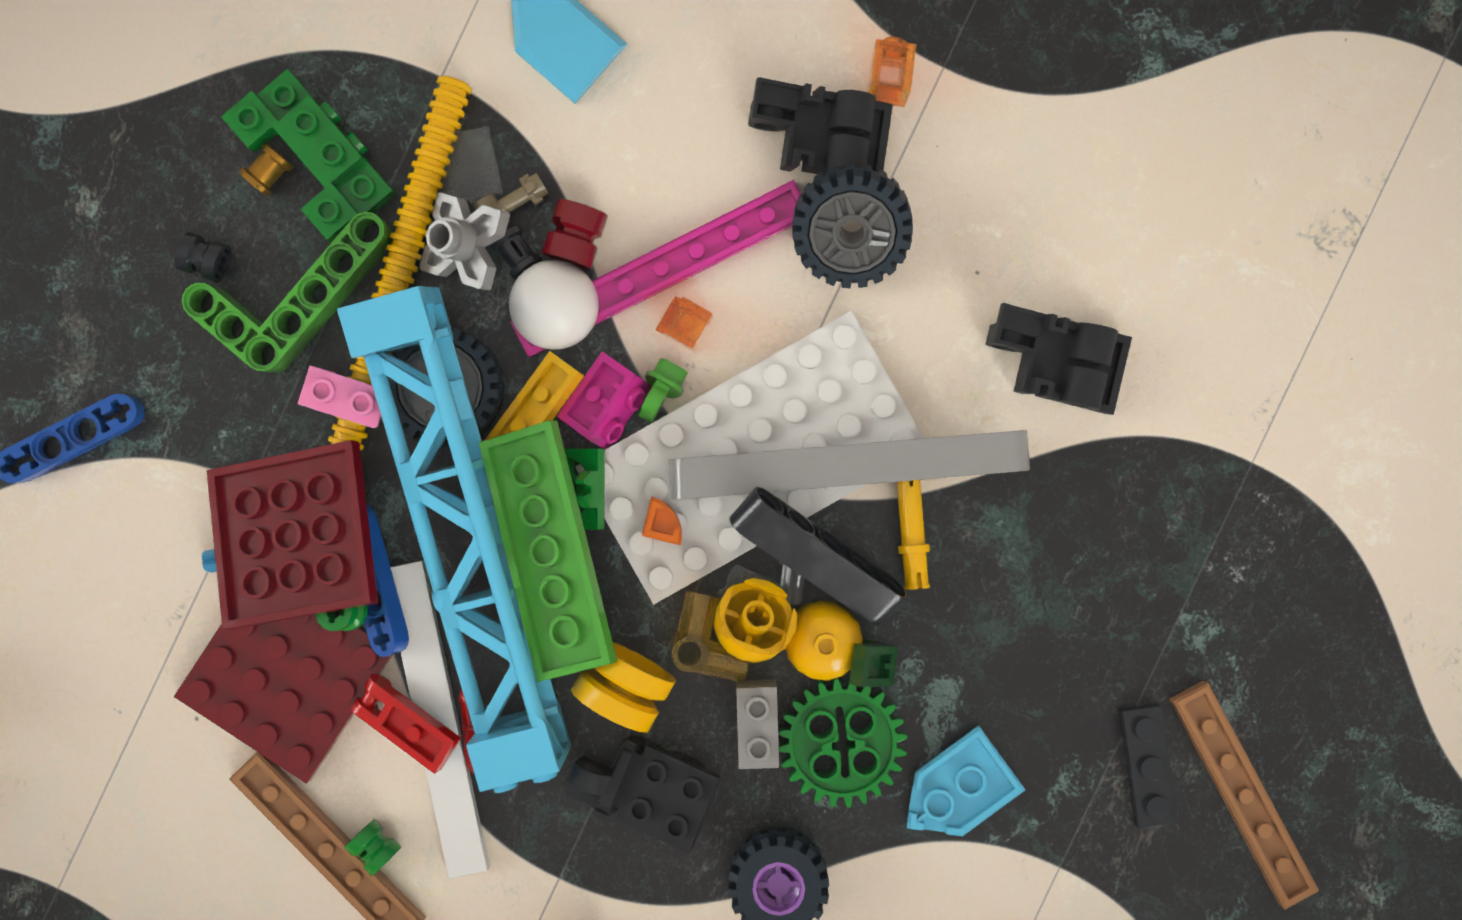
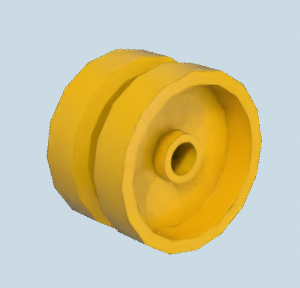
M613 642L617 662L594 668L595 670L581 671L571 691L581 703L608 720L625 728L647 733L659 714L658 709L651 700H665L673 688L676 679L652 660Z

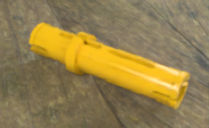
M920 480L897 482L902 545L898 546V553L903 554L904 589L930 588L926 552H930V545L925 544Z

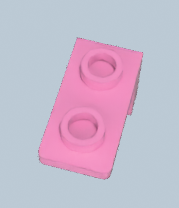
M309 366L298 400L299 405L371 428L379 426L381 413L372 385L336 374V372L322 367Z

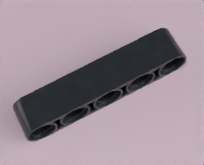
M755 487L729 518L734 529L744 538L875 625L882 624L907 597L904 588L892 576L764 488Z

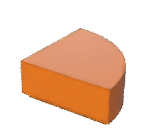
M651 496L642 536L681 546L682 528L677 514L667 503Z

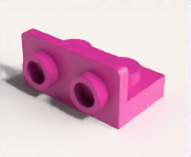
M602 351L557 417L586 439L606 450L621 437L628 420L636 410L642 407L647 393L651 389V385Z

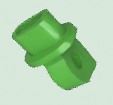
M660 358L654 370L647 371L645 375L647 383L651 385V390L638 416L653 423L667 397L673 399L682 395L684 390L681 385L688 372L674 363Z

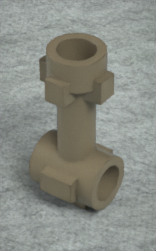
M537 173L530 177L526 174L519 178L522 184L520 188L498 201L494 194H489L474 203L473 207L477 210L481 205H485L510 213L530 200L535 206L544 201L542 197L549 193Z

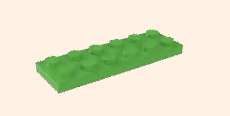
M549 420L479 442L537 682L617 662L558 422Z

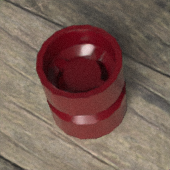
M558 199L552 217L556 229L547 233L542 254L554 260L565 261L579 268L591 270L598 250L593 242L594 239L602 237L608 215L582 203Z

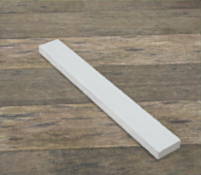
M421 560L393 566L390 568L409 634L408 646L401 652L410 699L461 737L442 770L434 774L425 767L448 878L452 879L488 871L490 865L470 771L464 756L462 733L425 562Z

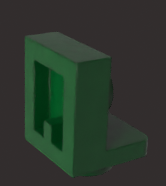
M874 640L854 643L849 684L859 687L893 686L898 646Z

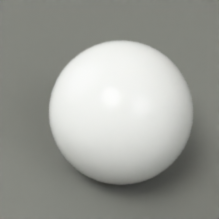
M560 260L541 261L528 267L516 279L509 297V312L517 331L533 345L550 350L565 349L582 341L593 329L599 311L598 294L588 275L577 266Z

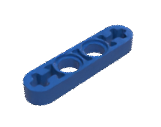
M113 394L9 446L0 452V479L7 483L31 481L134 429L141 424L144 418L145 409L143 403L133 395ZM119 403L130 406V410L125 413L127 420L125 418H113L107 421L104 417L119 412L121 410ZM87 418L93 420L97 427L96 435L89 441L84 440L79 434V425ZM51 436L56 437L61 443V452L53 459L48 457L43 449L46 439ZM32 456L36 460L28 461L19 467L20 472L11 471V466L15 464V459H25Z
M367 504L376 589L381 595L382 607L380 608L377 604L367 605L368 614L364 625L372 650L381 657H387L406 649L409 642V634L374 510Z

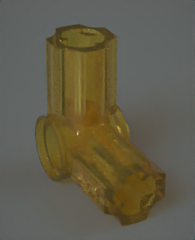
M686 590L675 638L671 646V657L674 665L684 672H696L744 683L749 662L740 660L728 653L719 641L710 640L715 611L720 598ZM687 642H693L700 648L699 657L691 663H685L678 658L679 647Z

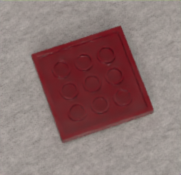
M349 440L206 470L222 630H234L378 603L359 442Z
M315 615L234 630H222L221 624L179 687L174 698L307 784L311 781L354 716L351 707L357 697L362 698L366 691L365 683L371 674L380 675L393 655L387 657L377 655L371 648L366 628L363 626L353 631H329L322 628Z

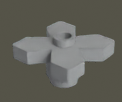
M438 193L432 214L435 221L431 223L426 233L428 245L424 246L420 270L437 276L448 277L453 271L458 269L462 284L477 289L491 290L497 268L485 247L505 237L510 218L509 212L481 205L471 214L467 200Z

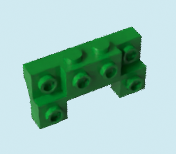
M286 69L258 94L250 91L221 116L246 147L255 153L262 148L261 146L265 142H269L277 134L281 136L324 187L319 194L301 208V211L325 239L330 242L338 236L349 221L358 213H374L397 196V193L363 155L368 150L364 143L352 131L346 135L337 125L342 120L339 114L326 100L319 104L289 69Z

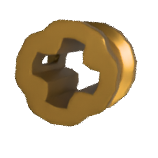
M265 142L261 146L263 152L248 168L242 167L239 173L252 186L268 197L272 193L270 187L286 170L291 171L294 166Z

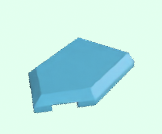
M511 0L515 52L574 104L580 100L627 46L625 41L578 0Z
M978 725L915 771L906 827L922 831L925 829L945 832L948 835L962 837L1026 789Z

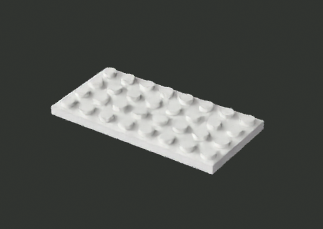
M851 310L605 450L604 518L654 605L756 547L755 544L739 534L729 520L732 513L749 494L672 500L668 459L921 439L923 436ZM582 465L576 466L579 474L581 471H585ZM866 484L770 493L808 518ZM651 496L667 503L677 514L682 528L681 546L642 536Z

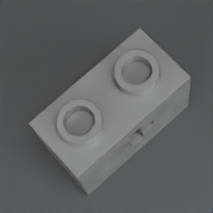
M736 680L739 769L779 768L776 680Z

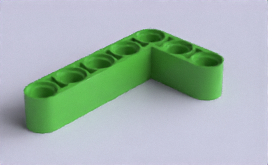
M372 212L358 213L343 228L264 323L229 293L206 283L191 284L185 289L182 295L183 309L249 367L256 371L268 373L283 372L386 253V246L392 243V239L389 236L393 229L388 222ZM371 224H378V237L372 242H365V229ZM346 254H351L353 257L351 269L341 273L338 268L340 258ZM324 284L327 289V296L321 303L316 304L313 300V291L318 285ZM210 293L213 297V305L209 311L204 312L201 306L204 296ZM298 314L301 320V327L296 333L290 334L287 328L288 320L293 315ZM241 319L244 324V331L240 337L235 339L232 335V325L235 321ZM271 344L275 351V357L271 363L266 365L262 360V351L267 345Z

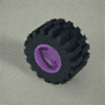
M777 826L768 827V833L764 834L758 830L752 833L750 841L745 839L740 844L738 853H734L729 870L728 893L729 898H732V909L735 915L741 914V920H812L814 917L819 920L823 914V904L828 902L829 878L825 860L821 857L820 849L815 843L812 845L809 842V837L802 832L799 836L795 835L794 829L785 827V832L777 831Z

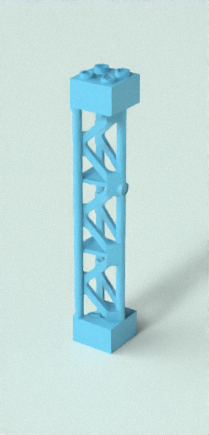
M416 286L337 308L351 358L364 357L432 586L433 604L440 613L475 734L466 744L479 791L493 789L495 793H502L515 788L518 782L533 779L534 783L548 781L557 776V772L560 771L572 745L551 679L540 682L536 680L479 447V442H482L454 347L453 333L440 288ZM420 344L428 375L389 354V352ZM387 376L435 406V411L412 456H410ZM447 437L455 465L427 473ZM458 475L464 499L432 481ZM425 505L465 529L473 536L472 542L449 584ZM483 561L490 589L463 596ZM495 603L500 622L474 608ZM463 633L505 658L510 663L509 669L491 702L485 707ZM519 684L526 710L499 717L515 687Z

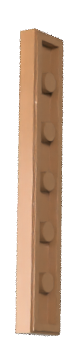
M1203 680L1170 698L1169 700L1279 906L1285 910L1319 891L1209 683Z
M256 752L229 778L252 804L366 920H424L426 918L381 870L377 871L373 876L369 875L363 868L361 857L351 856L344 847L351 841L349 837L277 764Z

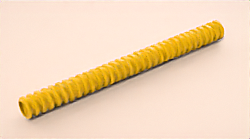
M450 76L437 77L436 82L439 88L433 90V95L436 98L435 101L432 100L429 103L432 111L426 114L425 118L428 120V124H424L422 127V131L425 134L424 137L421 136L418 140L421 148L415 150L414 154L418 156L417 161L414 160L411 163L414 171L413 173H408L407 178L411 181L409 185L406 184L404 186L407 194L406 197L403 196L400 199L403 207L402 209H397L396 214L400 217L398 221L395 220L393 222L396 230L395 233H390L389 238L392 239V243L386 246V250L389 251L388 257L384 256L382 259L385 267L384 269H379L378 273L382 275L381 280H376L375 286L378 287L377 293L372 292L371 298L408 289L409 284H414L415 279L411 278L412 273L418 271L415 263L416 260L420 261L422 258L419 250L424 249L426 245L422 240L423 237H426L427 225H431L433 221L429 217L433 213V204L436 201L437 191L443 188V184L440 182L441 178H445L447 175L444 168L449 166L451 162L448 159V154H453L454 148L451 145L452 142H457L458 139L455 131L460 130L462 126L458 121L459 118L462 119L465 116L462 108L468 106L469 101L466 99V95L472 93V88L462 80ZM364 357L357 358L355 364H351L349 368L353 370L352 376L347 377L372 385ZM339 418L337 424H332L331 428L335 432L333 436L330 435L328 437V441L331 444L349 440L357 441L360 444V451H363L364 445L361 442L362 439H367L368 433L365 432V429L368 426Z

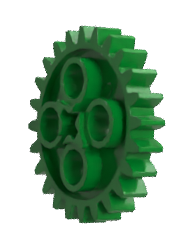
M835 678L832 680V687L826 688L821 680H817L819 692L815 694L807 687H804L803 691L806 700L804 702L795 698L791 700L792 705L796 709L795 714L783 712V718L790 726L778 728L779 735L788 739L779 743V752L790 753L781 760L782 767H795L788 775L790 782L802 778L800 792L804 794L813 788V798L816 803L822 799L824 794L828 795L830 807L835 806L838 797H843L847 808H851L852 796L857 795L863 804H867L866 792L869 790L880 797L882 794L878 784L881 781L891 786L894 784L888 774L889 770L902 771L901 765L894 760L895 757L907 755L905 748L897 745L898 742L906 740L907 735L904 731L895 730L904 721L901 716L890 717L896 709L893 701L881 705L885 697V693L881 689L871 696V687L856 689V685L849 684L850 678L847 681L846 687L841 686L839 679ZM837 707L843 708V728L847 739L850 740L845 743L849 769L847 776L841 774V755L837 744L834 743L839 740L835 713ZM865 711L870 714L869 723L860 729L852 727L849 724L851 716L855 712ZM825 715L831 719V724L826 731L815 732L810 728V722L815 716ZM869 751L874 754V759L869 766L862 768L853 764L854 758L859 752ZM821 755H829L835 759L833 767L827 771L815 769L814 762Z

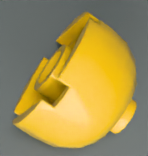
M746 579L743 583L736 584L735 586L732 585L723 595L716 607L714 629L718 641L731 655L748 662L766 661L773 658L790 643L797 628L795 608L791 609L790 604L786 600L788 595L780 587L767 580Z
M834 601L810 602L796 610V632L785 650L789 661L797 671L811 679L828 681L842 677L851 670L854 643L863 642L860 625L851 612Z

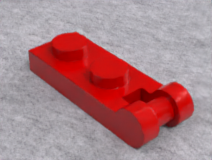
M371 674L365 683L366 691L362 698L357 697L351 707L352 712L435 774L442 770L461 737L394 689L387 678L382 675ZM379 700L385 704L382 711L378 709L377 702Z

